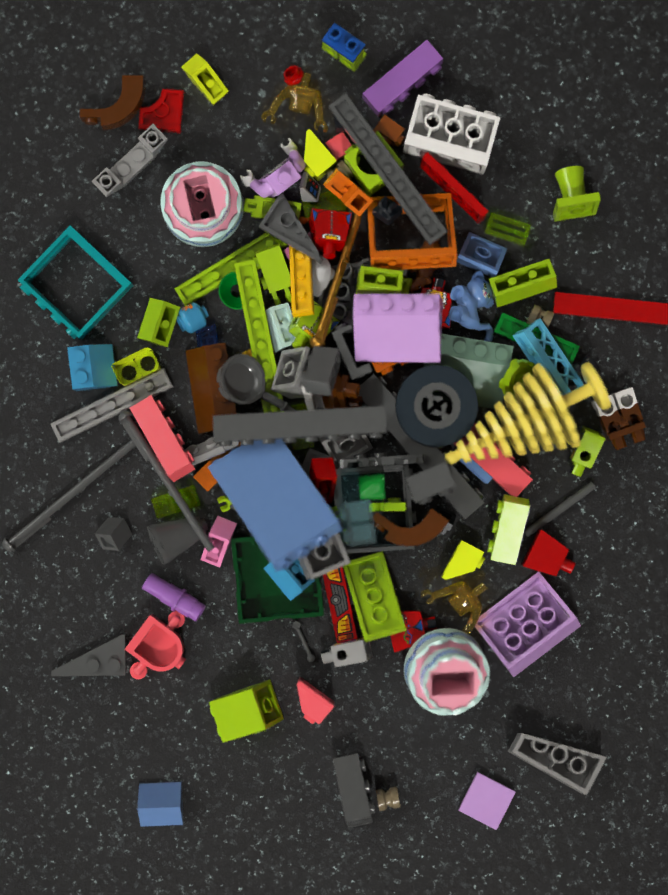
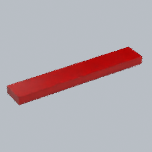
M562 292L554 293V314L668 325V303Z

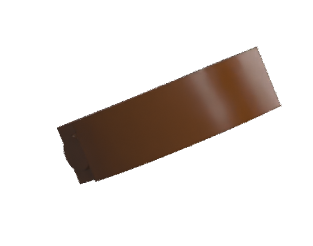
M122 75V92L118 101L104 109H80V119L82 122H85L87 125H97L98 122H101L103 130L115 129L129 122L138 113L144 101V76Z
M432 508L420 524L411 528L396 526L378 512L372 517V520L375 521L373 525L382 532L385 529L389 531L384 539L402 546H416L432 540L449 522V520Z

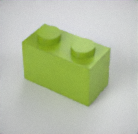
M360 266L357 276L356 294H401L403 271Z
M150 298L137 338L168 347L180 307L163 300Z

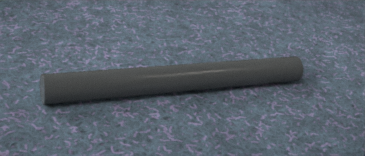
M592 482L588 483L524 530L525 535L530 537L596 489L595 485Z

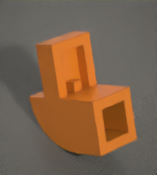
M337 168L323 183L329 191L359 217L373 202L367 193Z

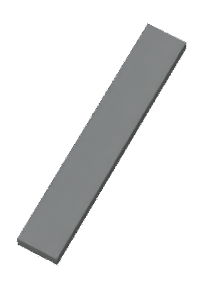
M162 368L51 423V426L59 443L130 409V407L150 395L155 397L173 388V385L165 369Z

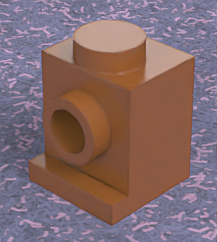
M385 114L373 129L374 132L379 131L386 142L394 147H399L405 139V136H403L405 129Z

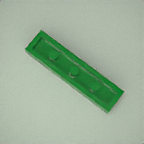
M502 313L493 333L516 342L512 335L517 331L527 328L530 324ZM535 327L532 332L536 338L541 339V331ZM551 334L572 365L580 346ZM545 345L546 354L552 357L553 349L550 345Z

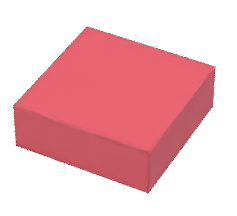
M343 132L325 143L337 161L346 155L345 151L352 146Z

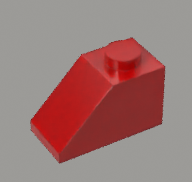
M333 457L313 458L310 465L309 479L326 504H332L337 482Z

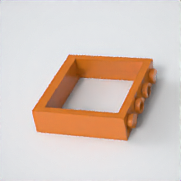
M451 193L420 194L433 212L445 211L448 247L376 251L373 209L384 196L371 197L373 202L367 208L371 267L391 270L456 267L457 249ZM386 196L399 205L394 196Z

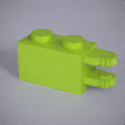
M279 243L256 251V257L253 260L256 262L257 270L261 269L264 276L260 278L263 289L269 290L276 306L281 304L276 291L282 289L285 291L286 300L291 303V293L288 288L291 286L290 273Z

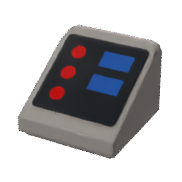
M303 172L299 186L301 199L303 202H318L321 186L307 172Z

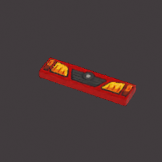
M339 567L323 574L337 643L358 639L343 567Z

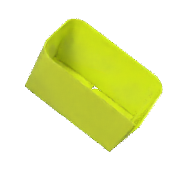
M144 348L112 364L114 365L112 368L118 381L125 387L161 369L150 348ZM146 356H150L155 360V367L151 371H145L141 368V360ZM125 366H133L136 369L134 379L126 380L123 378L122 369Z

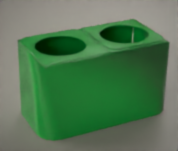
M384 474L358 477L360 499H386Z

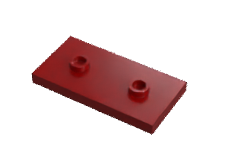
M427 152L422 157L420 168L446 193H451V198L472 219L480 224L489 211L442 164Z

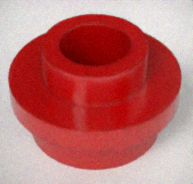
M296 65L288 67L283 74L286 84L296 85L300 83L304 71Z

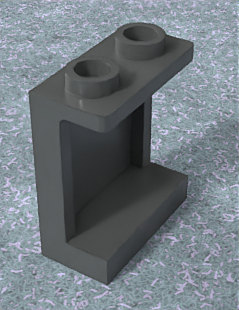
M346 323L336 326L334 332H332V338L336 348L339 349L340 357L351 382L353 383L371 375L372 370L369 363L356 368L343 336L353 332L352 325L347 326Z

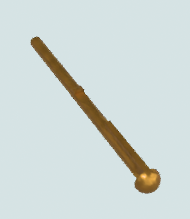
M363 213L360 217L354 214L315 338H310L309 341L312 348L314 346L324 347L326 344L324 341L338 301L337 294L346 266L350 261L349 256Z

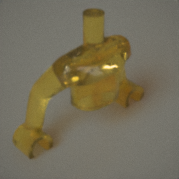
M304 73L300 86L289 85L275 97L269 110L262 113L264 123L268 116H272L271 123L274 124L276 122L275 113L285 99L289 98V110L293 112L310 114L314 104L316 115L314 128L316 132L321 124L324 125L323 132L326 133L328 131V125L323 120L321 93L319 90L309 87L311 74Z
M460 581L434 592L425 589L421 592V597L430 594L431 597L426 600V604H431L434 602V599L453 594L448 598V601L461 617L465 613L471 612V616L462 630L469 634L476 626L482 611V604L477 596L488 588L482 582L474 589H471L464 581Z

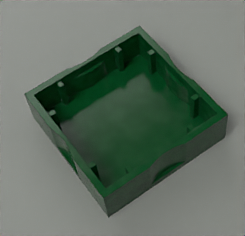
M254 536L231 539L233 567L236 574L239 624L284 618L297 619L324 616L321 576L314 578L315 581L290 601L263 569L270 561Z

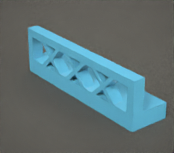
M541 318L536 319L527 328L517 331L512 335L527 359L534 364L539 363L544 367L561 396L571 392L568 387L569 379L574 381L577 388L584 385ZM535 327H538L541 331V339L536 338L532 330ZM545 345H550L553 349L552 357L546 354ZM557 362L562 363L564 366V374L558 372Z

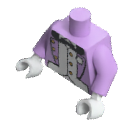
M288 138L290 142L287 146L281 144L282 149L289 157L262 178L256 180L251 170H246L248 175L245 177L240 175L246 187L250 186L252 190L263 198L268 196L271 198L278 196L302 178L301 172L306 165L304 159L297 151V146L290 138Z

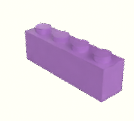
M426 40L363 92V100L378 117L382 114L387 115L393 110V105L398 100L402 102L410 95V90L414 87L416 89L421 87L426 82L425 78L429 74L435 75L440 71L443 62L442 56Z

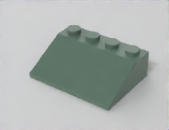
M442 334L441 363H423V367L443 365L459 371L474 387L478 406L494 409V405L498 401L503 402L504 394L502 389L499 388V382L509 368L514 346ZM439 391L432 392L433 396H440L443 398L442 400L450 401L444 393Z

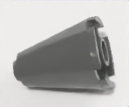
M195 516L206 532L208 526L204 518L200 519L199 516ZM186 518L151 524L147 527L150 541H153L155 547L154 550L160 562L164 565L171 562L200 540Z

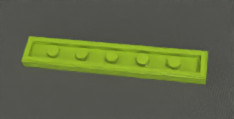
M265 233L174 289L183 304L187 306L218 288L222 278L235 271L234 263L253 260L256 257V251L279 243L282 249L287 244Z

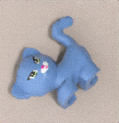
M477 271L472 275L467 286L457 285L452 287L450 298L456 301L458 306L450 308L449 319L458 322L467 329L485 330L484 341L492 342L493 328L488 322L480 323L477 308H490L494 305L490 284L484 280L483 272Z

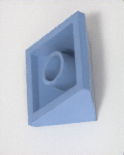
M469 232L457 258V263L475 271H482L484 275L493 278L496 277L507 248Z
M182 782L139 783L137 809L140 826L183 825Z

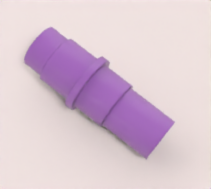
M153 573L148 576L143 584V590L171 607V611H177L197 622L205 610L206 605L188 594L186 589L182 590Z

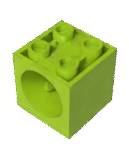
M379 131L375 132V134L381 140L383 145L392 155L394 160L403 170L404 164L401 162V160L398 158V156L395 154V152L392 150V148L389 146V144L386 142L383 136L379 133ZM355 144L345 151L344 163L354 175L353 178L365 193L372 196L385 186L377 174H366L360 170L358 165L362 153Z

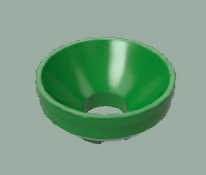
M234 271L222 278L218 287V293L225 306L234 310L243 309L241 298L234 297L231 294L232 286L238 285Z

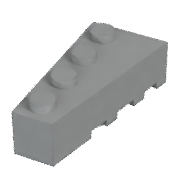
M517 733L508 750L514 756L584 795L588 794L607 758L523 733Z

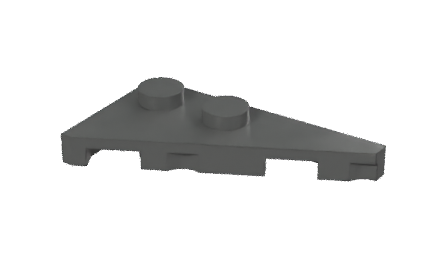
M282 193L279 194L259 224V228L321 264L323 258Z
M374 453V457L367 458L366 454L354 455V459H341L340 468L425 462L424 454L387 456L386 453Z
M122 634L52 670L51 676L126 675V634Z

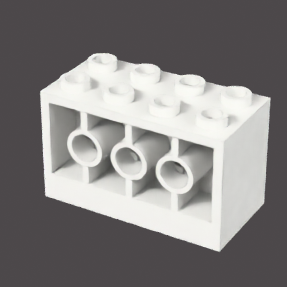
M430 94L418 95L404 143L403 153L422 158L428 152L439 163L484 174L500 117L491 111H484V113L476 111V108L470 105H464L463 107L455 105V102L444 99L439 101Z

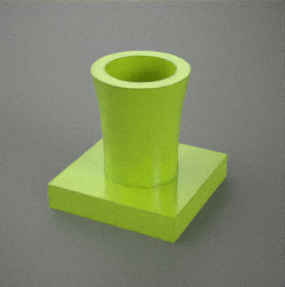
M569 166L558 170L555 173V177L563 198L556 200L553 212L554 222L596 215L600 203L599 192L585 193L584 168L582 166Z

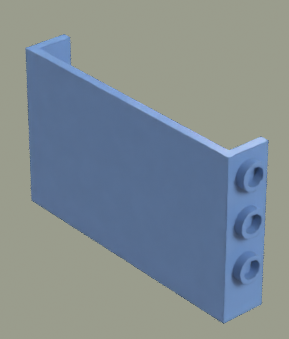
M275 440V444H262V441H254V445H241L240 447L233 448L224 457L214 460L208 466L212 476L217 480L276 572L288 568L296 559L307 556L310 550L324 545L330 537L342 530L339 521L283 440Z

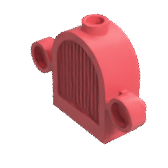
M177 611L170 613L168 624H165L153 614L147 618L125 648L127 652L140 661L134 663L130 668V674L133 678H144L148 672L147 667L155 671H167L173 667L180 669L186 661V658L183 657L184 642L174 629L183 626L185 623L184 615Z

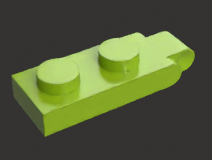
M256 195L254 199L245 198L243 211L251 213V217L263 219L276 199L263 198ZM288 201L299 219L302 203Z

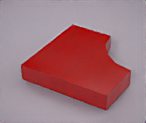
M162 89L161 96L156 103L149 107L140 108L139 130H147L154 124L161 132L181 133L184 90Z

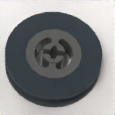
M443 365L423 367L412 373L402 384L396 398V416L401 428L412 440L428 447L448 446L463 438L472 428L478 412L477 395L471 382L459 371ZM434 391H439L450 399L452 410L449 415L446 414L447 403L445 402L440 406V412L436 409L430 413L432 416H439L441 418V421L434 422L423 414L421 403L423 398H426L428 400L426 409L429 410L433 406V401L438 403L443 399L432 394Z

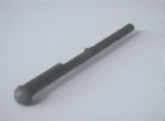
M128 410L121 412L119 422L123 425L145 461L151 463L169 490V495L173 497L208 552L212 551L215 546L132 420V412Z
M132 439L9 540L5 537L2 542L3 548L8 552L15 551L18 546L52 519L51 515L79 492L82 493L90 483L136 447Z

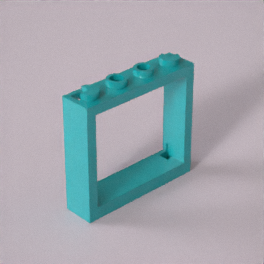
M69 226L18 279L22 284L20 288L28 296L32 293L37 298L35 303L40 308L50 310L52 312L50 317L57 324L60 325L62 322L68 327L65 331L73 339L78 337L81 340L134 286L72 226ZM71 239L122 286L81 330L30 283Z

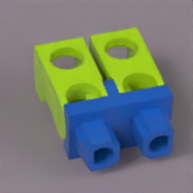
M335 22L322 39V49L335 59L339 58L342 64L354 72L367 56V53L364 51L365 44Z

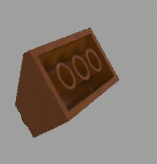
M226 342L205 345L185 351L198 434L213 432V416L238 414L236 402H231L223 397L218 389L220 386L216 378L218 370L229 358Z

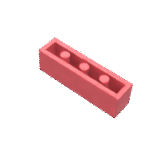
M150 395L130 407L132 414L165 472L173 482L195 470L192 464L195 460L190 451H185L182 447L185 442L179 433H174L172 428L175 425L169 416L165 417L163 411L166 409L160 400L156 401Z
M474 423L470 431L473 432L477 440L480 437L475 427L477 423ZM466 436L460 439L464 445L469 444ZM496 442L493 444L499 456L497 459H491L485 448L481 449L485 460H477L474 453L470 454V458L511 496L518 497L533 480L529 477L531 472L523 465L518 467L514 463L516 459L513 456L505 457Z

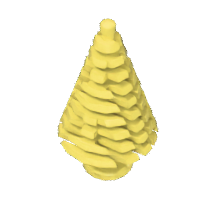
M589 362L582 364L581 373L585 385L561 396L544 367L536 363L532 367L534 375L531 376L527 372L523 376L525 389L520 382L514 385L513 390L517 401L509 391L504 395V401L510 416L500 401L494 405L496 415L502 427L499 426L492 412L488 411L485 414V420L491 433L488 434L485 426L479 420L475 427L480 438L476 440L473 432L469 431L465 435L469 444L464 445L462 440H460L456 444V450L445 454L446 462L449 465L457 463L460 459H463L465 463L472 462L470 458L472 453H474L477 460H485L481 450L483 448L486 449L491 459H497L499 456L493 444L495 442L505 457H512L510 446L505 439L506 437L519 456L526 455L523 442L531 453L540 452L537 441L546 452L553 451L552 442L559 450L567 448L566 442L572 448L580 447L579 435L575 429L572 417L567 411V407L592 396L601 409L611 408L609 396L596 370Z

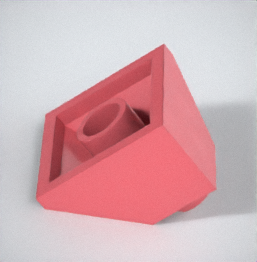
M300 677L297 681L301 709L305 714L303 717L312 724L315 722L320 724L333 709L334 701Z

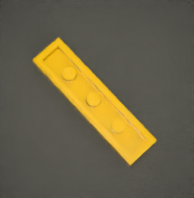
M289 246L292 316L295 318L314 315L312 259Z

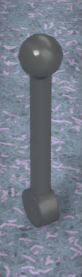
M295 621L292 627L297 630L308 655L307 660L314 662L315 656L311 654L300 629L301 624L299 621Z

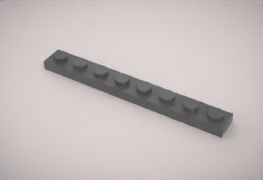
M344 94L330 104V111L429 246L445 235L447 230L347 94Z

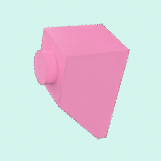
M217 516L208 535L215 548L210 552L204 548L201 557L202 561L219 568L221 567L237 523Z

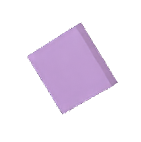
M477 772L458 810L497 830L516 792Z

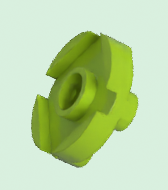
M513 359L504 377L499 382V388L502 389L503 394L505 395L509 391L517 401L513 387L517 382H520L525 389L523 376L527 372L533 376L532 367L535 364L526 359Z

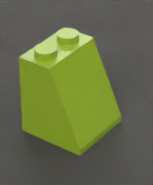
M270 679L223 695L209 702L210 712L215 719L217 732L223 743L267 730L284 720Z

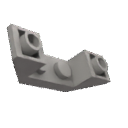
M154 124L138 137L140 142L110 170L106 167L92 180V183L106 197L125 187L155 159L168 139Z

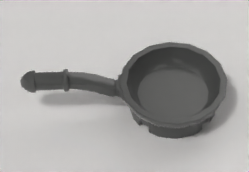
M236 354L228 358L218 370L216 377L217 383L219 382L220 386L218 389L225 399L238 404H251L261 398L280 408L281 411H298L287 402L265 392V374L255 358L247 354Z

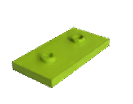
M383 551L350 560L349 564L344 565L343 568L365 643L406 631Z

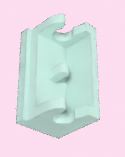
M289 303L273 306L265 310L274 352L293 347L292 343L296 337L289 332L293 319Z

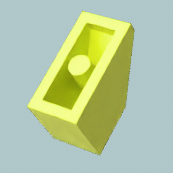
M197 53L181 67L195 86L213 105L229 92L208 62Z
M309 129L306 131L304 154L306 167L304 171L312 178L315 177L319 180L325 175V172L336 166L337 160Z
M460 540L441 578L447 580L473 572L476 567L480 569L485 560V557H483L484 552Z

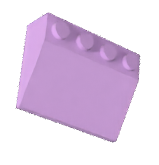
M354 294L355 362L441 363L443 299L440 294Z
M537 572L472 622L513 677L581 626L577 617L540 572Z

